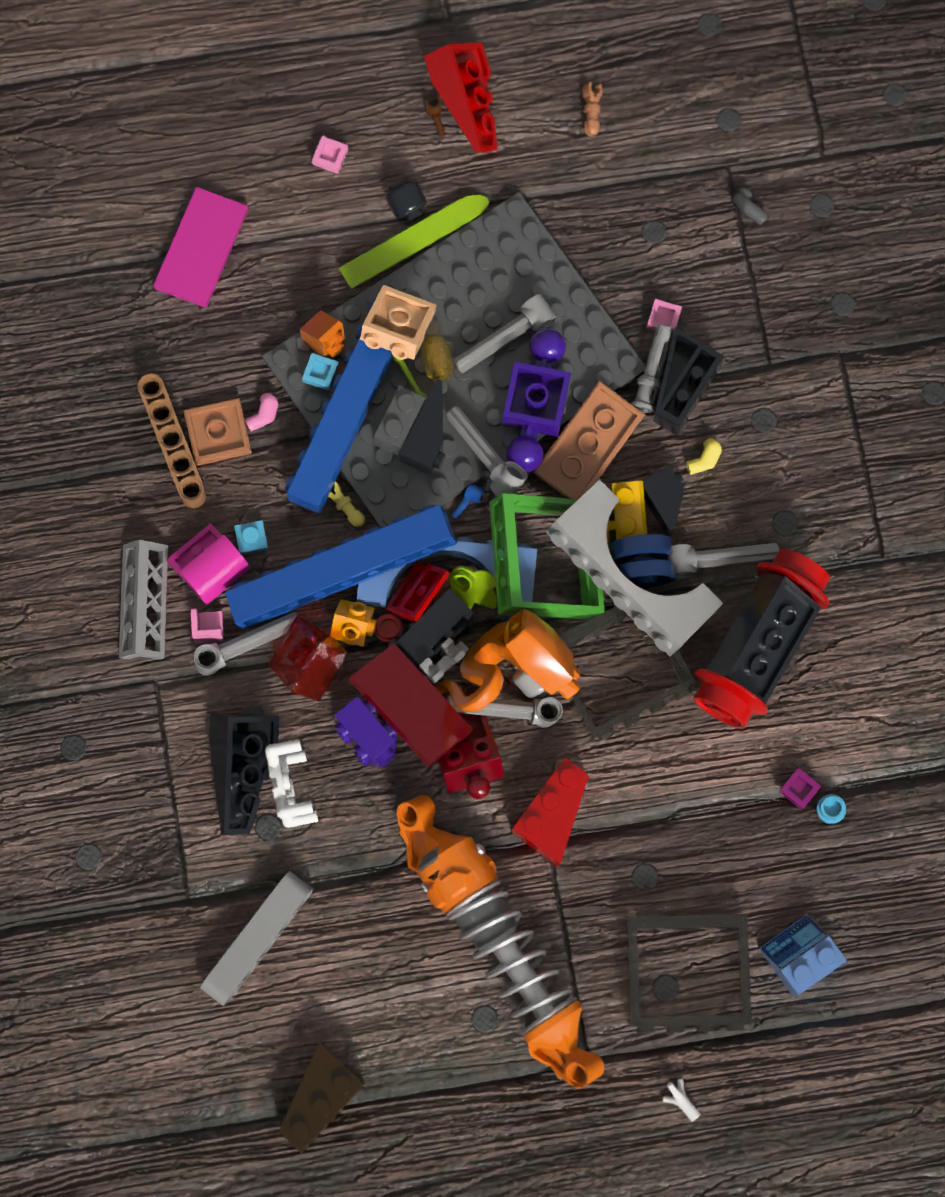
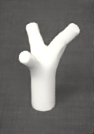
M683 1079L677 1080V1088L672 1082H669L667 1087L674 1097L663 1096V1101L677 1105L693 1122L701 1113L688 1099L684 1090Z

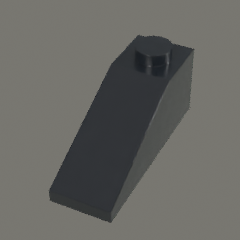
M439 379L436 380L399 453L400 462L430 476L434 468L440 469L446 456L443 453L442 380Z

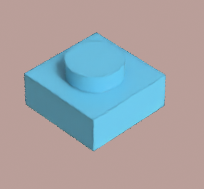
M311 353L302 381L330 391L339 362Z
M263 520L234 526L241 555L269 550Z

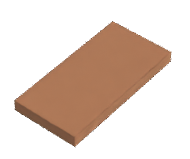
M598 381L545 454L539 467L532 474L563 497L579 499L599 480L645 414L605 384Z

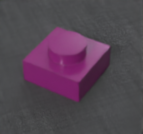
M798 768L779 792L799 809L803 810L821 788V785Z

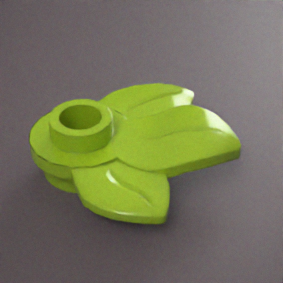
M458 566L451 571L449 575L450 586L453 592L470 610L474 603L493 609L497 607V593L493 589L496 587L494 574L486 570L474 571L466 566Z

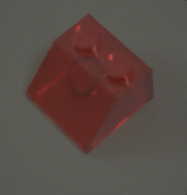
M296 616L268 665L292 693L319 702L328 690L337 670L342 666L348 652L335 638L302 617Z

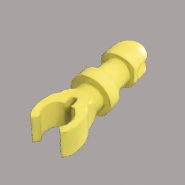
M335 481L334 491L336 494L331 492L328 497L337 504L335 507L338 511L342 510L345 513L348 521L353 526H362L365 522V517L351 504L352 499L349 496L345 497L343 495L341 487Z

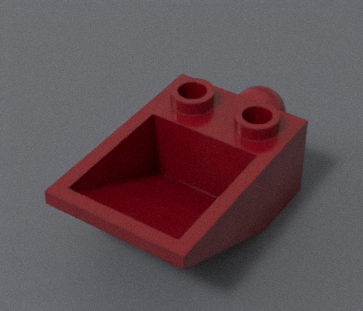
M477 689L470 692L464 693V695L470 696L471 694L475 693ZM459 713L473 730L437 761L448 794L467 789L468 794L472 798L483 799L490 792L489 782L505 777L501 756L487 717L485 715Z

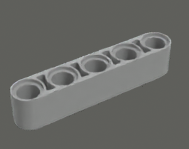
M289 871L202 983L200 989L223 1007L226 1006L313 892V888Z

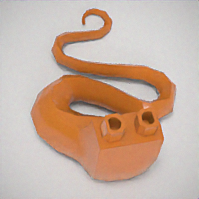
M523 609L511 617L510 620L495 625L483 634L470 648L460 665L462 677L474 684L480 685V688L475 693L465 696L456 681L443 680L433 685L440 694L449 691L456 708L467 712H477L487 707L498 697L504 679L497 664L504 659L530 676L550 695L558 691L566 700L580 690V684L576 681L580 677V670L573 664V652L556 631L539 616Z

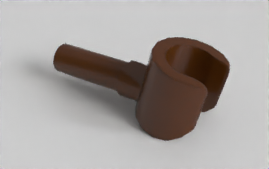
M436 96L437 106L434 107L430 106L426 99V113L433 117L439 137H444L445 131L440 115L442 113L441 98Z

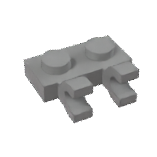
M449 637L441 645L443 651L440 655L443 658L438 663L433 665L432 661L427 658L419 665L421 668L420 672L432 685L468 653L469 648L462 641L455 645L454 641Z

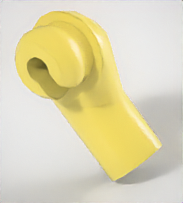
M709 438L705 440L701 457L686 461L689 475L712 469L716 465L722 451L721 445L716 439Z

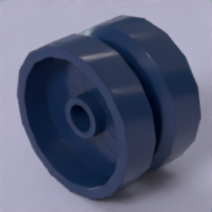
M659 534L636 535L609 543L608 548L614 563L621 573L639 588L658 587L671 583L676 579L674 563L667 560L673 553L672 542L669 536Z

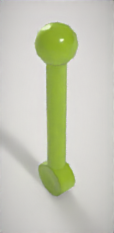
M393 356L394 361L400 364L414 392L427 399L426 394L418 388L404 360Z

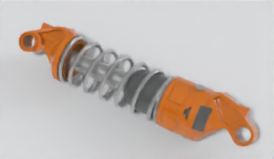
M419 795L400 804L397 808V820L401 830L399 834L406 843L408 868L417 872L423 881L421 886L426 892L429 901L435 908H440L443 914H446L448 920L454 919L462 931L460 939L472 940L477 948L472 958L478 959L492 951L494 952L499 962L486 972L485 978L490 979L506 971L512 980L499 991L498 998L507 997L517 991L524 998V1001L512 1010L511 1017L516 1018L532 1011L537 1018L536 1021L522 1030V1035H525L524 1039L528 1043L530 1056L550 1066L559 1080L562 1078L575 1088L581 1089L586 1087L603 1074L604 1063L597 1054L581 1050L577 1047L579 1019L583 1006L579 1000L576 1001V997L570 998L572 994L571 989H562L552 994H549L546 990L557 979L559 970L551 969L537 975L533 969L542 962L547 951L539 949L525 955L522 953L521 950L532 939L534 932L532 930H524L516 933L517 921L521 916V912L517 910L512 911L506 901L508 892L498 889L501 881H498L499 878L496 875L497 869L494 862L488 855H483L485 853L483 846L479 843L476 844L472 837L455 835L436 829L433 826L435 805L430 797ZM526 936L523 941L518 945L516 944L515 940ZM538 956L531 964L528 962L529 959ZM550 976L544 983L541 982V979ZM563 996L556 1003L554 1002V999Z

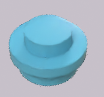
M825 795L817 803V815L825 823H838L846 814V804L837 795Z

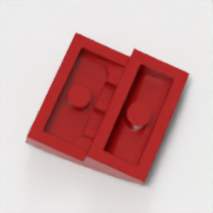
M416 562L385 609L390 614L412 622L418 621L450 573L430 563L426 566Z

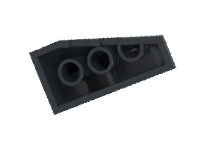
M247 713L210 714L209 744L221 835L250 834L260 803L259 793L263 781H267L269 775L265 749L268 745L278 743V715Z

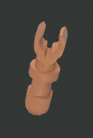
M591 81L586 83L582 89L583 97L587 103L584 106V113L587 114L586 121L584 122V131L588 136H594L599 132L600 122L597 121V114L600 113L598 102L602 95L601 84L595 86L592 91Z

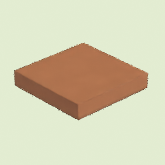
M240 398L184 410L196 466L252 454Z

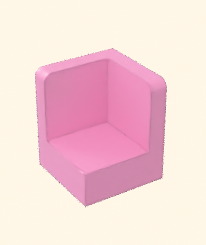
M197 608L191 609L192 638L195 644L224 642L222 611L199 613Z

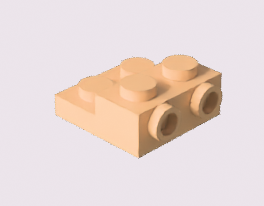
M383 285L363 323L360 340H363L371 349L382 347L391 351L393 356L403 360L408 357L414 360L424 340L425 332L432 320L437 305Z

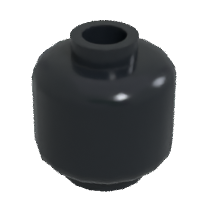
M404 178L388 187L390 192L387 193L386 200L396 218L402 219L406 217L409 222L423 215L421 209L426 206L427 200L417 181H409L408 178Z

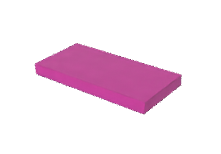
M196 187L154 283V289L207 308L249 210L248 206Z

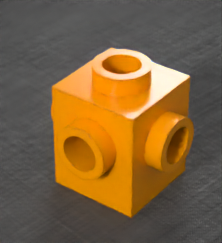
M341 599L334 614L330 638L344 641L349 645L363 647L367 637H373L377 620L372 619L374 608L366 606L361 602Z

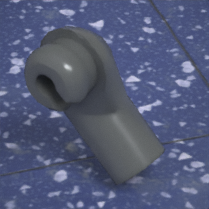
M744 187L739 188L738 192L733 196L734 204L745 215L761 225L768 217V213L750 200L752 197L750 190Z

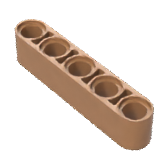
M146 374L139 380L138 390L181 501L188 508H198L206 500V491L162 379L156 374ZM155 385L159 387L158 392L149 395L145 393L146 389L150 386ZM160 411L169 412V416L164 420H157L155 418L156 414ZM176 436L179 438V441L174 446H168L165 444L167 438ZM183 461L189 463L187 470L182 472L175 470V466ZM196 487L199 489L197 496L192 498L185 496L187 489Z

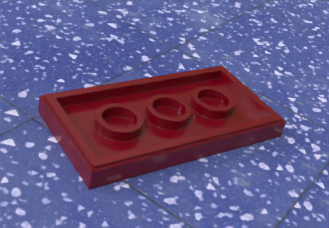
M395 643L350 677L349 681L428 767L467 737L473 730Z

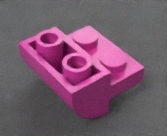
M211 523L166 560L206 606L251 569L236 547Z

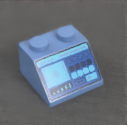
M808 914L759 948L793 998L802 994L847 961L830 936Z

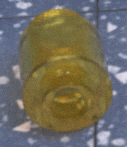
M433 337L423 341L421 353L426 376L433 378V381L449 379L450 374L454 372L449 344L445 343V338Z

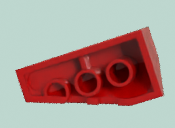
M483 43L448 44L425 55L427 71L432 84L475 152L485 153L498 150L495 118L490 114L489 103L493 102V93L488 91L487 79L491 78V71Z

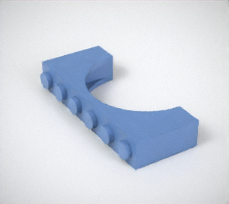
M457 538V544L359 583L357 602H361L369 607L385 608L390 592L399 577L416 562L431 557L451 556L471 562L481 570L489 571L495 575L492 540H487L486 544L474 543V540L471 538ZM517 543L522 602H532L537 549L532 548L530 544ZM501 615V620H510L514 615Z

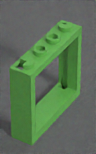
M502 493L489 502L498 614L515 615L519 611L526 609L539 617L590 620L605 612L603 589L598 588L593 583L592 578L579 567L581 605L522 602L515 512L561 516L578 499Z

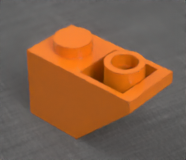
M321 310L300 328L301 339L320 356L335 358L345 347L343 324L338 319Z

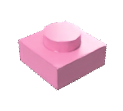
M322 136L312 159V165L339 174L348 152V145Z
M655 299L646 328L656 331L657 325H664L675 329L682 306Z

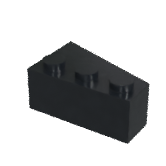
M676 327L673 333L653 422L678 436L719 371L724 355Z
M449 588L429 607V610L418 621L412 622L408 626V631L401 638L398 636L393 639L386 649L395 643L417 669L421 671L419 665L427 658L433 663L441 656L440 653L443 651L441 645L449 637L455 643L473 626L474 613Z

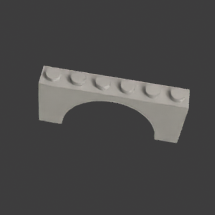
M599 479L552 524L546 533L556 546L562 548L571 557L572 562L577 567L582 568L592 578L593 583L598 588L603 589L613 599L614 604L619 609L624 610L633 619L635 625L640 630L645 631L654 640L655 645L661 651L671 656L717 611L723 602L704 583L685 594L663 596L645 591L629 581L614 563L609 552L606 537L609 516L620 499Z

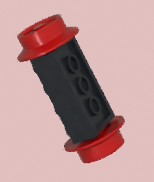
M780 549L772 563L760 562L757 564L756 571L760 578L707 669H696L694 672L701 685L693 697V701L709 715L735 728L744 729L752 714H767L768 708L766 703L818 612L820 609H826L830 604L828 598L823 593L830 580L828 572L810 558L792 550Z

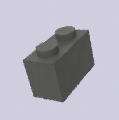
M399 386L374 435L375 446L399 456L426 398Z

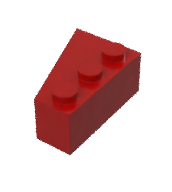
M567 758L562 761L512 828L513 835L558 868L560 867L589 777L586 772Z

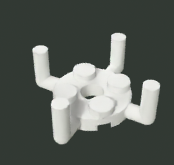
M300 739L268 745L265 753L270 778H272V790L277 816L282 819L283 825L287 828L318 822L317 811H313L311 801L295 803L293 781L289 778L288 765L307 761L306 752L301 748Z

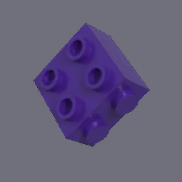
M357 696L335 714L336 725L334 727L337 729L336 733L345 744L351 741L355 746L353 748L354 754L365 767L370 764L373 769L379 765L381 768H384L395 759L394 753L397 751V739L395 737L397 735L386 722L382 725L377 720V711L368 700L362 702Z

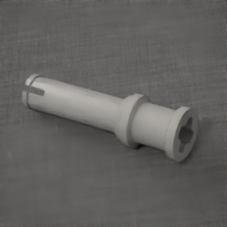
M656 326L644 374L637 381L639 388L636 399L632 401L631 405L644 412L655 413L656 410L654 403L658 390L661 389L662 381H660L661 373L674 333V329L668 326Z

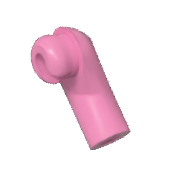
M264 393L260 397L261 404L258 413L245 419L250 432L275 420L279 404L278 399L272 393Z

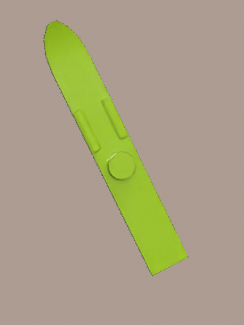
M471 195L459 199L339 267V271L352 290L469 224L483 214L489 205V200L481 195Z

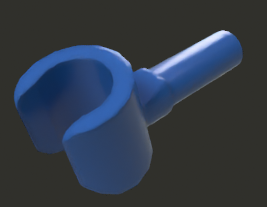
M476 485L468 486L464 498L451 514V517L456 520L467 507L470 500L479 503L484 493L483 488Z

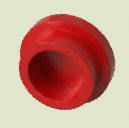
M385 614L377 619L375 635L380 641L390 643L396 637L402 636L403 624L397 616Z

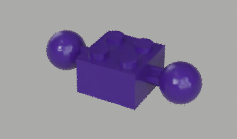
M551 328L537 331L530 340L529 348L532 357L536 360L535 365L514 361L503 412L502 426L521 429L520 437L515 438L508 445L506 451L507 461L517 463L526 473L537 469L543 459V449L537 441L538 433L556 437L559 435L570 383V372L552 369V365L564 356L566 342L560 332Z

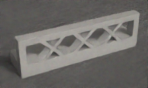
M137 540L123 545L119 658L147 657L159 660L164 659L168 545L144 540ZM149 550L158 551V564L155 567L148 559ZM151 577L157 584V592L154 595L147 588L148 580ZM150 605L156 612V620L153 623L146 616L147 608ZM149 634L155 640V651L145 649L146 637Z

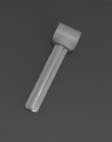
M541 294L533 296L521 306V315L456 357L454 359L456 368L461 373H464L531 329L533 332L548 328L557 320L556 314Z
M455 406L448 410L446 415L449 422L491 472L490 479L492 483L490 488L496 496L502 493L516 494L527 479L526 471L515 462H504L459 407Z
M776 543L695 552L691 545L679 544L672 546L673 553L667 560L674 563L675 580L694 576L699 568L772 561L777 555L779 547Z
M292 612L217 646L216 642L203 644L194 652L195 668L202 675H213L220 668L226 666L225 661L301 628V620L296 612ZM204 654H211L215 657V662L210 666H204L199 662V659Z
M451 695L447 697V701L458 713L528 719L531 724L541 728L551 727L563 714L561 703L553 697H546L544 699L533 698L532 702L495 699L487 707L477 712L460 710L455 707ZM542 706H548L552 709L553 719H546L542 716Z

